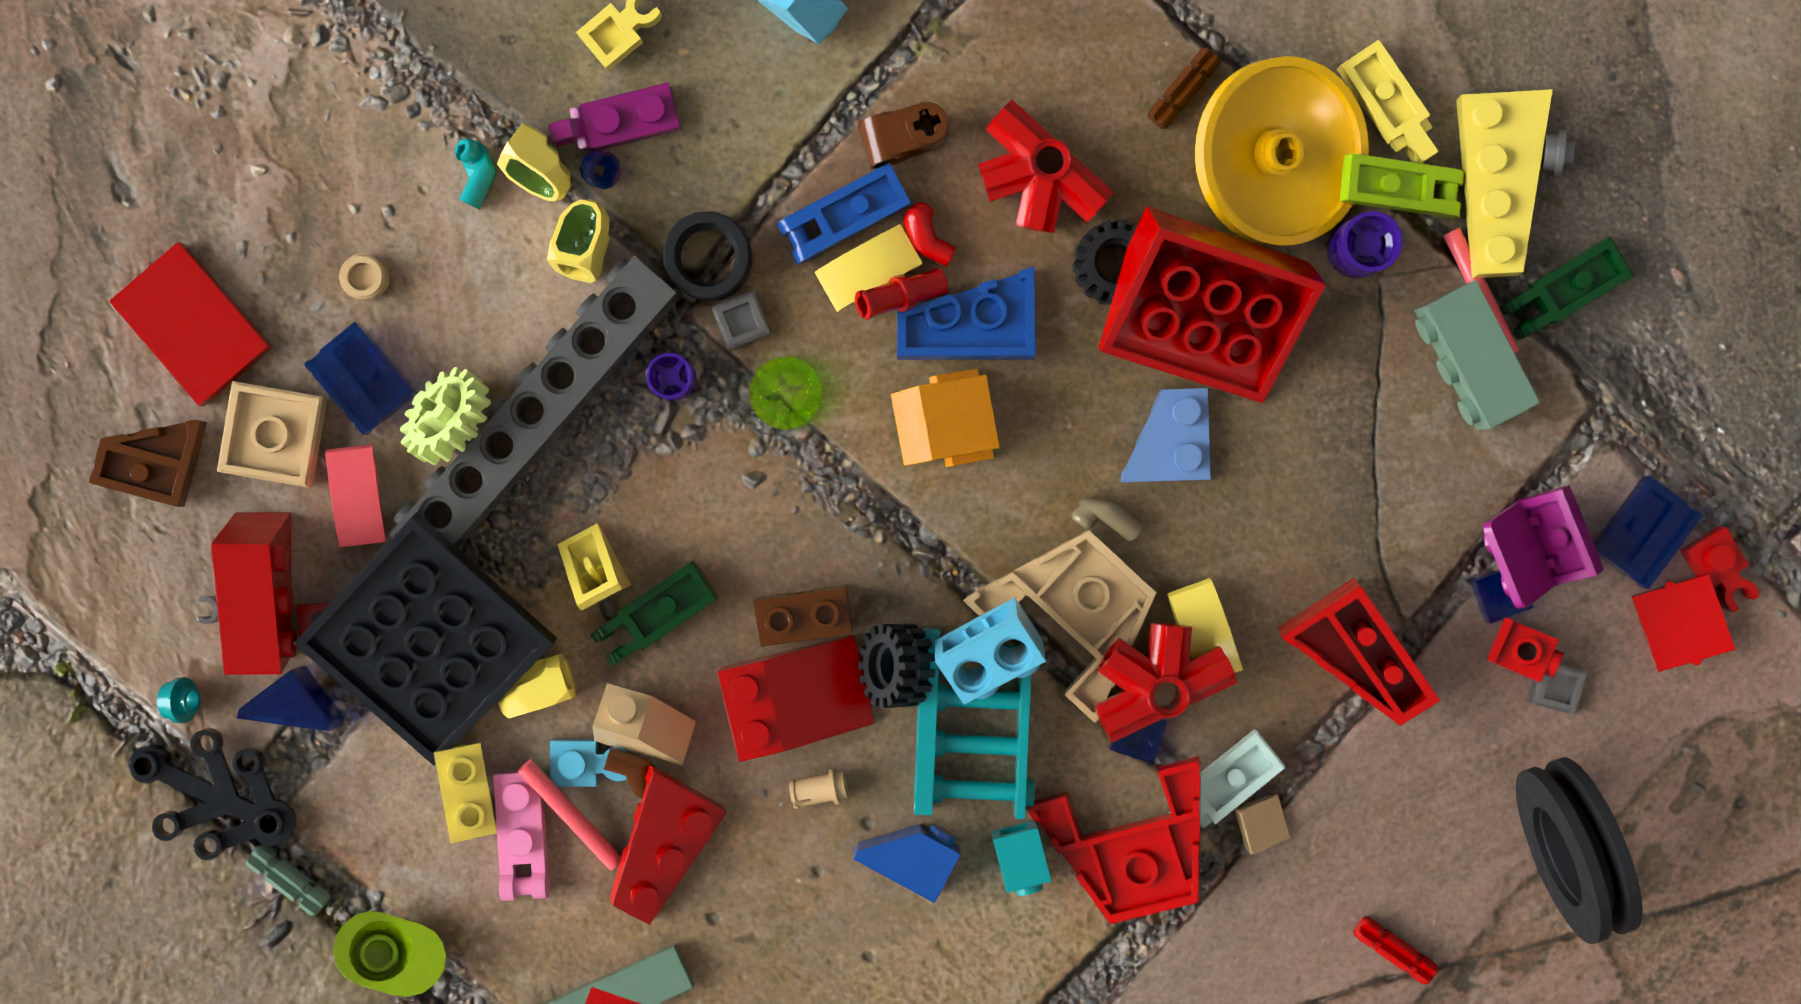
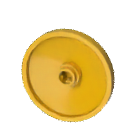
M1294 56L1263 59L1246 65L1229 76L1218 87L1204 109L1199 122L1195 143V164L1202 193L1216 217L1232 232L1249 241L1280 246L1296 245L1311 241L1331 230L1342 220L1353 205L1339 202L1343 160L1345 155L1351 153L1369 156L1366 122L1358 101L1350 88L1333 71L1315 61Z

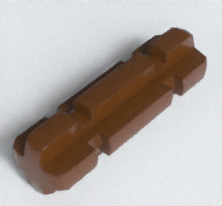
M1206 47L1201 48L1190 62L1191 66L1187 65L1162 95L1164 99H1158L1147 114L1148 118L1159 128L1166 129L1178 115L1176 111H1181L1206 82L1205 77L1209 78L1221 63L1220 58Z

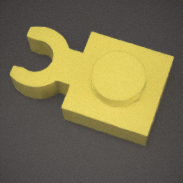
M627 0L626 8L620 13L610 3L576 33L609 72L643 43L636 31L641 27H653L661 20L662 14L657 7L649 14L641 15L637 12V7L644 0Z

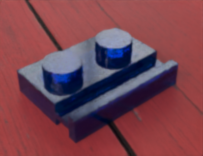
M355 321L319 350L320 353L304 363V366L362 435L370 434L372 429L387 420L418 394L364 327Z
M1642 476L1597 537L1594 546L1600 558L1623 575L1630 577L1641 588L1650 589L1701 520L1703 514L1699 511H1694L1686 505L1687 503L1653 477Z

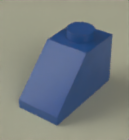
M918 824L858 842L854 849L853 860L935 903L961 852L960 846L954 843L956 836L948 830L932 824L930 829Z

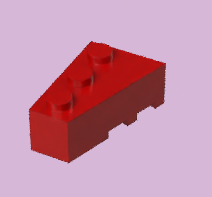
M235 512L211 543L224 675L282 674L290 658H294L297 652V646L294 644L297 640V634L295 630H292L294 597L291 588V512Z
M1352 578L1277 627L1281 638L1305 653L1320 667L1333 674L1355 693L1400 726L1440 701L1355 578Z

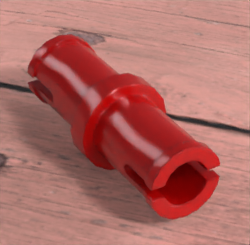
M937 267L910 277L897 275L892 277L887 284L857 291L855 294V306L860 317L865 318V320L894 310L899 312L910 311L916 303L945 296L948 292V281L943 270Z

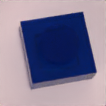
M1499 569L1470 580L1484 621L1490 624L1534 608L1532 604L1521 609H1517L1514 606L1512 599L1503 590L1501 583L1502 575Z

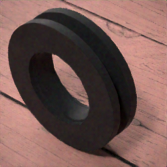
M1567 757L1550 761L1546 765L1545 771L1539 767H1532L1521 771L1516 779V799L1521 824L1539 874L1565 921L1583 941L1589 944H1596L1607 940L1612 931L1617 934H1626L1637 930L1642 922L1643 907L1635 867L1616 819L1593 780L1581 766Z

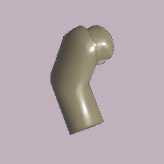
M1091 497L1081 499L1078 502L1079 507L1072 513V519L1086 530L1092 529L1095 522L1099 519L1127 541L1135 539L1143 527L1139 520L1119 504Z

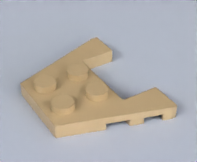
M1086 530L969 594L963 601L979 616L1014 597L1020 602L1028 595L1094 656V660L1063 694L1095 723L1099 718L1093 705L1107 699L1111 688L1115 685L1097 672L1096 669L1106 651L1118 638L1133 646L1156 592L1090 530Z

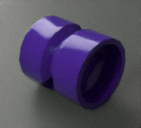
M1377 211L1363 212L1338 226L1331 234L1327 245L1328 259L1333 268L1342 276L1352 279L1368 277L1391 266L1400 256L1403 246L1402 232L1396 221L1387 214Z

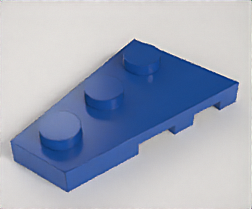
M1034 266L998 281L994 279L981 283L976 288L955 295L948 294L917 304L910 311H897V360L1035 359Z

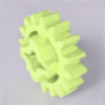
M454 367L449 375L444 371L440 372L435 384L427 381L425 383L426 391L423 392L421 390L413 397L412 404L415 407L405 411L404 415L409 418V422L400 428V431L406 435L402 439L401 444L408 448L407 452L424 463L428 461L432 465H437L440 458L446 462L451 461L453 451L458 449L460 452H463L466 447L465 441H470L478 435L477 430L479 428L476 425L486 421L487 417L481 412L491 403L485 397L489 392V388L482 383L481 379L467 369L461 371L459 368Z

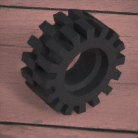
M1118 219L1117 222H1111V220L1104 221L1101 225L1090 229L1081 239L1075 250V259L1072 265L1073 272L1077 276L1075 281L1078 287L1082 286L1085 290L1084 294L1088 298L1093 297L1098 300L1097 303L1103 305L1106 303L1111 304L1117 281L1106 278L1100 272L1098 257L1101 251L1109 246H1120L1127 250L1129 242L1138 226L1136 223L1130 225L1126 223L1127 220Z
M878 624V626L870 628L871 633H866L863 638L867 646H860L859 654L863 655L864 659L863 661H858V670L863 669L864 675L859 677L861 685H867L864 694L867 698H872L870 703L874 706H879V708L915 707L919 705V702H924L927 699L925 692H931L933 687L928 679L935 678V669H930V662L935 661V654L928 653L932 643L930 639H924L926 632L923 628H918L916 624Z

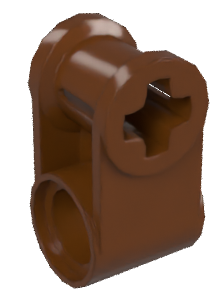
M921 102L897 111L876 114L861 120L857 124L871 169H878L889 162L892 166L908 158L935 151L942 147L949 134L946 113L938 104L932 102ZM929 118L932 124H937L934 126V135L926 136L924 130H918L921 128L922 119Z

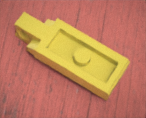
M1379 40L1337 68V71L1387 144H1390L1395 152L1403 148V151L1412 162L1421 164L1438 153L1437 148L1426 134V132L1432 129L1428 120L1429 112Z

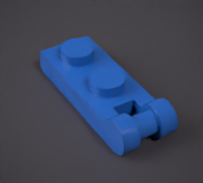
M889 162L785 217L776 225L783 237L788 236L795 249L792 251V255L796 263L801 265L910 207L911 202ZM816 221L822 235L810 240L804 227Z

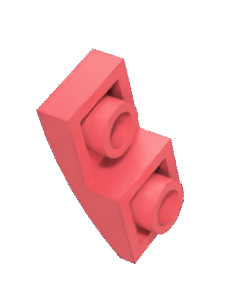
M373 444L327 449L325 451L327 474L339 548L386 542L387 531L380 498L381 485Z

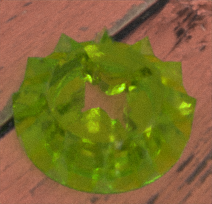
M794 357L773 358L760 366L749 385L750 404L760 420L767 425L783 430L795 429L809 422L817 413L822 401L821 382L813 368L804 361ZM779 374L782 375L783 380H786L789 386H805L804 389L798 390L799 393L792 396L793 404L791 405L793 412L789 411L788 406H785L782 400L771 399L767 401L766 397L772 396V393L779 390Z

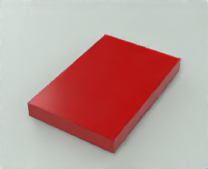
M181 242L173 245L109 300V303L198 406H206L226 389L232 381L240 377L273 348L187 246Z

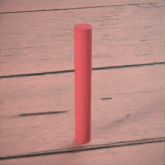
M1459 227L1443 235L1465 282L1468 283L1473 280L1478 282L1513 352L1520 351L1486 279H1472L1469 244L1461 228Z
M532 759L522 765L518 773L610 871L616 868L621 860V855Z

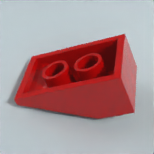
M854 635L722 666L717 671L739 762L788 751L875 724L870 698H867L864 694L867 686L861 685L859 679L864 673L863 669L858 670L860 657Z

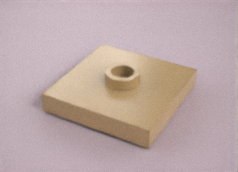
M232 381L217 472L307 488L313 487L328 397Z

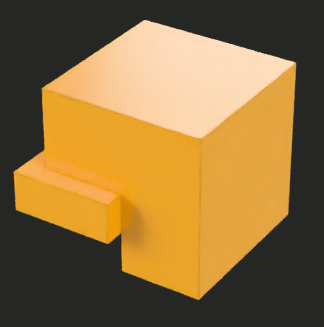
M978 368L929 377L930 384L919 385L891 394L904 466L944 459L945 466L951 467L994 459L993 449L1000 448L987 376H979Z

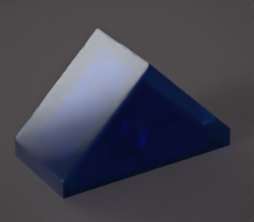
M301 666L288 671L239 708L237 719L331 731L343 725L344 716L308 668Z

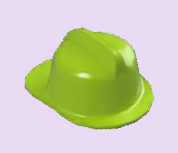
M376 911L356 914L346 921L337 933L333 947L335 964L345 978L363 987L393 996L411 997L426 992L437 983L444 972L446 962L443 942L435 931L422 924Z

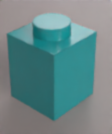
M1034 820L991 831L1007 893L1016 891L1018 896L1030 895L1043 889L1042 884L1052 882L1039 831Z

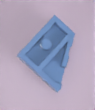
M1208 388L1164 389L1159 391L1145 426L1142 427L1136 440V446L1120 475L1121 482L1211 480Z

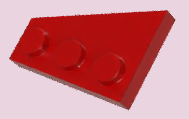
M649 764L645 777L647 782L641 803L637 804L633 817L635 824L628 846L624 847L609 899L612 906L650 925L727 811L723 805Z

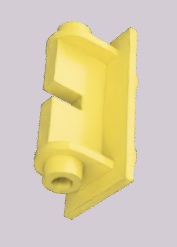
M481 743L466 746L465 744L454 745L451 749L434 752L450 843L496 834L497 830Z

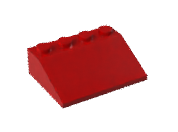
M1147 206L1127 247L1098 348L1100 352L1264 403L1321 296L1326 283L1308 261Z

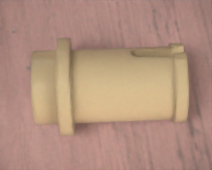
M834 768L829 769L828 774L789 781L790 797L794 809L833 801L835 805L841 804V799L849 798L845 772H836Z

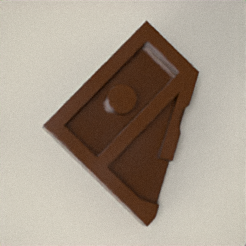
M190 420L185 421L186 423L100 438L88 483L175 507H185L207 422Z

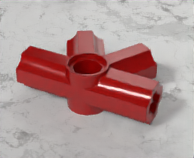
M1011 99L986 127L985 131L1000 143L1009 154L979 163L978 167L989 202L1022 192L1015 226L1054 234L1061 201L1088 223L1114 194L1107 185L1070 153L1064 143L1055 139L1014 100ZM1052 149L1061 155L1063 165L1058 172L1046 174L1038 168L1036 159L1043 150Z
M1150 623L1148 656H1145L1124 640L1118 638L1106 651L1096 669L1097 672L1124 690L1093 705L1109 740L1113 743L1165 717L1179 716L1188 706L1237 684L1234 669L1222 648L1216 646L1190 659L1192 627L1172 623ZM1167 682L1173 683L1176 690L1174 699L1167 705H1158L1155 701L1157 688Z

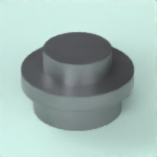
M1558 130V134H1546L1544 141L1542 171L1553 172V176L1557 177L1562 176L1563 167L1572 168L1574 160L1575 140H1566V130Z

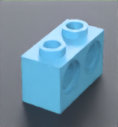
M1016 597L935 640V662L964 705L976 698L985 699L993 695L1001 685L1016 677L1024 678L1033 674L1042 663L1046 662L1043 640ZM1011 639L1023 642L1015 648H1008L1002 645ZM970 661L982 664L976 669L962 667L964 663Z

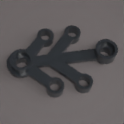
M207 728L198 731L192 736L190 741L192 752L204 759L212 783L172 765L170 753L161 745L150 744L138 748L131 754L128 761V769L135 780L141 783H152L158 780L205 802L180 812L167 811L158 815L152 822V832L157 839L162 841L172 840L180 836L187 828L228 813L247 821L224 832L209 830L199 835L194 841L193 848L195 854L200 859L212 860L220 856L225 849L254 838L265 845H278L289 839L296 828V815L292 807L285 801L274 798L263 768L265 764L264 755L257 748L249 747L237 752L232 759V767L235 773L247 778L254 802L239 796L222 750L223 737L216 729ZM203 735L209 736L213 741V747L210 751L205 750L201 745ZM245 754L253 757L255 761L253 770H248L244 767L242 759ZM143 757L151 761L152 769L150 773L144 772L141 768L140 761ZM267 815H271L277 820L276 830H270L266 827L265 817ZM165 818L172 820L175 829L173 833H168L164 830L163 820ZM206 837L215 841V852L206 850L204 846Z

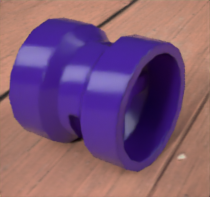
M664 353L656 356L650 362L646 370V380L649 388L655 395L667 400L679 401L687 398L693 392L697 384V374L694 366L684 357L675 353Z

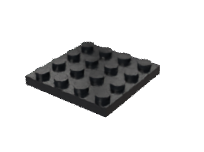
M416 512L294 644L434 766L436 764L434 752L451 749L555 643L557 637Z

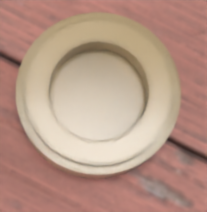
M356 254L349 257L343 263L339 273V280L343 290L349 296L362 301H372L382 296L389 285V272L385 264L378 258L368 254Z

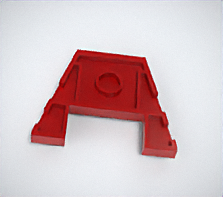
M1199 756L1159 766L1157 772L1171 812L1168 814L1082 835L1068 791L1034 800L1033 807L1027 806L1029 815L1035 822L1038 821L1050 837L1049 842L1058 854L1062 853L1076 872V878L1110 924L1198 903L1200 897L1201 761Z

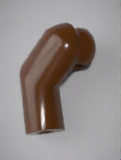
M610 747L603 770L626 776L634 793L642 799L647 784L645 777L649 764L652 766L654 764L652 760L646 757Z

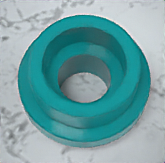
M178 677L171 682L163 684L157 696L159 713L163 718L170 719L174 723H188L191 721L201 704L199 690L195 683L187 677Z

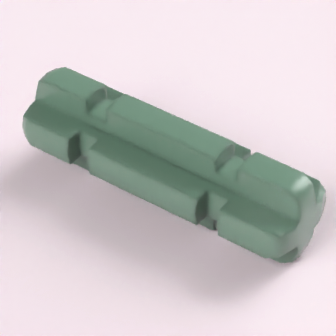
M262 844L256 847L246 860L248 868L257 875H260L261 872L266 875L265 881L292 902L295 899L300 901L299 907L309 915L315 916L325 907L330 899L329 893L318 885L312 887L310 885L311 879L284 858L281 861L276 859L277 853L267 845Z

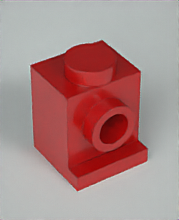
M1505 617L1487 657V662L1541 683L1544 675L1554 678L1564 652L1556 649L1559 639ZM1524 643L1534 645L1537 650L1536 657L1529 661L1521 659L1518 655L1519 646Z

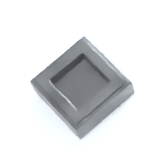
M754 290L711 307L729 351L771 335Z
M1559 664L1554 678L1544 675L1541 683L1532 680L1527 702L1576 716L1588 672Z

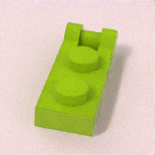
M1351 153L1345 155L1343 160L1339 202L1427 214L1436 218H1460L1461 203L1457 202L1458 187L1463 186L1464 171L1455 168ZM1435 185L1439 186L1438 199L1433 198Z

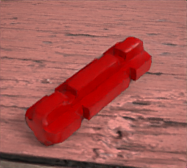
M1364 916L1356 925L1353 934L1358 940L1368 947L1373 946L1372 949L1404 972L1408 971V974L1421 984H1429L1437 974L1438 966L1434 961L1422 953L1419 954L1415 948L1388 929H1384V927L1369 916Z

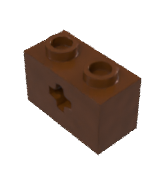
M847 585L757 597L753 601L760 647L847 635L853 632Z

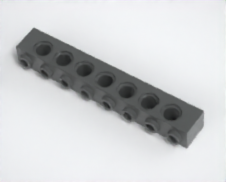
M635 255L629 262L625 259L618 262L606 277L610 284L599 296L594 293L591 294L579 306L576 314L580 318L568 331L565 328L560 329L549 340L545 347L549 353L538 365L532 362L519 374L515 380L519 387L507 400L501 397L490 407L485 414L488 422L478 432L477 437L472 438L470 441H465L466 447L463 452H460L458 449L454 450L458 456L447 469L441 466L431 474L424 484V487L428 490L417 503L413 500L409 501L396 514L393 521L398 525L389 535L393 537L418 512L454 546L460 549L677 303L681 296ZM623 296L633 297L636 304L634 314L628 319L618 320L613 311L615 302ZM600 330L604 334L605 345L599 353L589 355L584 349V338L589 332ZM569 364L574 371V381L568 388L560 390L554 383V372L559 366ZM537 398L543 405L544 413L540 421L530 424L524 417V406L529 400ZM501 433H507L513 441V450L504 459L498 457L493 448L495 438ZM472 467L480 471L483 479L480 489L475 493L469 492L463 483L464 474ZM440 502L446 503L452 512L451 521L446 527L439 526L433 517L434 508Z

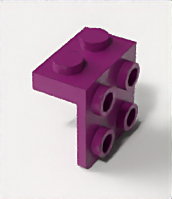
M1570 485L1521 498L1486 521L1483 525L1485 546L1494 555L1502 575L1501 583L1503 590L1512 599L1517 609L1530 606L1554 586L1593 577L1604 570Z

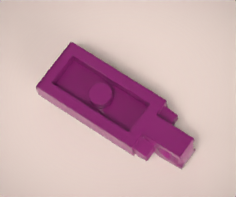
M669 82L579 104L580 107L569 109L571 118L548 124L552 143L556 144V147L578 142L580 151L591 149L593 152L681 130Z

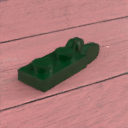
M1610 236L1528 284V289L1499 305V308L1503 315L1512 314L1523 308L1531 300H1536L1543 313L1520 323L1514 329L1513 333L1520 340L1547 324L1561 321L1632 278L1634 274Z
M693 560L617 611L618 616L594 631L590 636L597 643L613 635L614 631L622 625L626 626L634 640L610 652V656L606 659L611 666H614L637 649H645L720 597L695 560Z

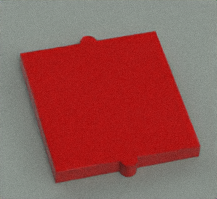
M1708 573L1676 583L1667 580L1663 587L1631 596L1658 672L1689 663L1698 666L1702 663V659L1736 650Z

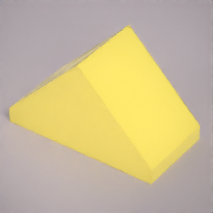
M598 523L557 544L576 604L581 611L631 586L626 573Z

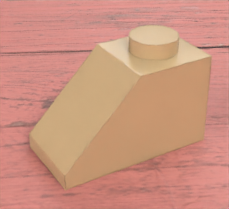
M607 683L593 724L594 741L683 766L696 721L651 695Z

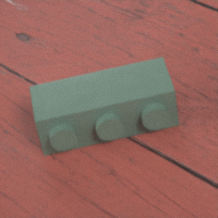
M1476 280L1462 284L1414 309L1418 317L1415 321L1417 331L1426 344H1432L1440 360L1436 362L1437 369L1448 385L1453 384L1460 398V401L1457 402L1458 409L1467 424L1470 426L1474 425L1476 430L1492 429L1540 403Z

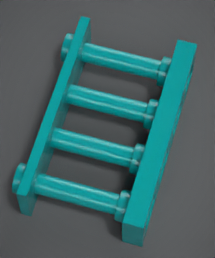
M921 626L926 632L924 639H930L932 643L928 653L935 654V640L940 638V627ZM1003 645L1008 648L1018 647L1016 645ZM935 661L930 662V669H935V678H929L928 681L933 687L931 692H925L927 699L924 702H919L917 712L914 815H933V802L942 803V798L1013 801L1015 818L1025 819L1026 806L1033 807L1035 797L1034 779H1027L1031 675L1019 678L1018 691L997 690L993 695L985 699L976 698L964 705L954 689L947 688V684L938 683L939 667ZM946 707L1017 710L1016 737L945 734V729H936L937 711H946ZM944 752L1015 755L1014 783L943 780V775H934L935 757H944Z

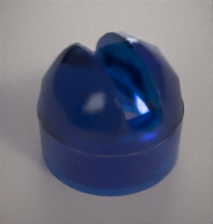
M597 150L585 154L579 171L581 178L588 185L600 189H609L618 181L621 168L619 160L615 155ZM595 165L604 169L602 176L594 173Z

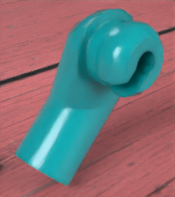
M464 138L456 144L454 152L456 159L461 160L469 177L459 200L480 210L496 177V168L486 146L480 141Z

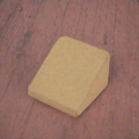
M1277 793L1241 803L1234 809L1245 849L1250 855L1260 853L1290 839Z

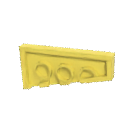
M1553 89L1464 94L1456 100L1462 170L1464 171L1463 184L1472 279L1518 276L1524 272Z

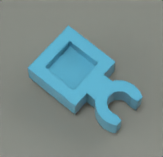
M553 738L550 741V779L557 787H596L599 784V774H604L613 781H623L627 778L624 775L603 770L610 748L606 752H599V742H595L594 739ZM613 746L611 747V748H615V749L622 750V751H625V752H629V753H630V751H627V750H624V749H620V748L613 747Z

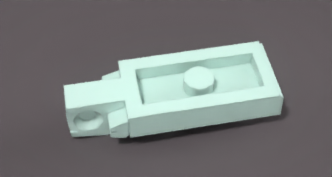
M1252 730L1201 772L1200 826L1202 828L1212 822L1217 824L1285 769L1286 766L1257 730Z

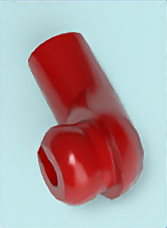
M924 202L914 203L906 211L903 222L910 242L917 253L947 268L957 247L935 236L932 217L934 216L932 207Z

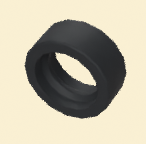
M713 211L694 212L680 219L668 232L663 247L664 267L671 281L687 296L701 301H720L735 294L747 281L752 267V249L742 228L728 216ZM701 230H714L724 234L731 241L735 250V262L732 271L724 279L716 283L703 284L697 282L686 274L682 266L681 252L684 243L691 235Z

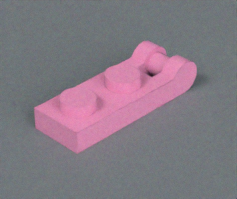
M518 771L496 772L493 774L500 871V900L514 901L520 895H532L533 899L548 898L550 878L544 800ZM531 864V877H518L517 865Z

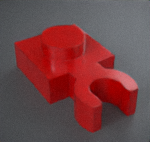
M1717 526L1680 549L1695 576L1706 573L1710 575L1713 586L1718 587L1717 598L1724 610L1730 612L1739 610L1733 600V594L1738 588L1741 589L1746 599L1755 600L1759 597L1755 584L1749 580L1742 579L1739 574L1741 570L1750 565L1726 527Z

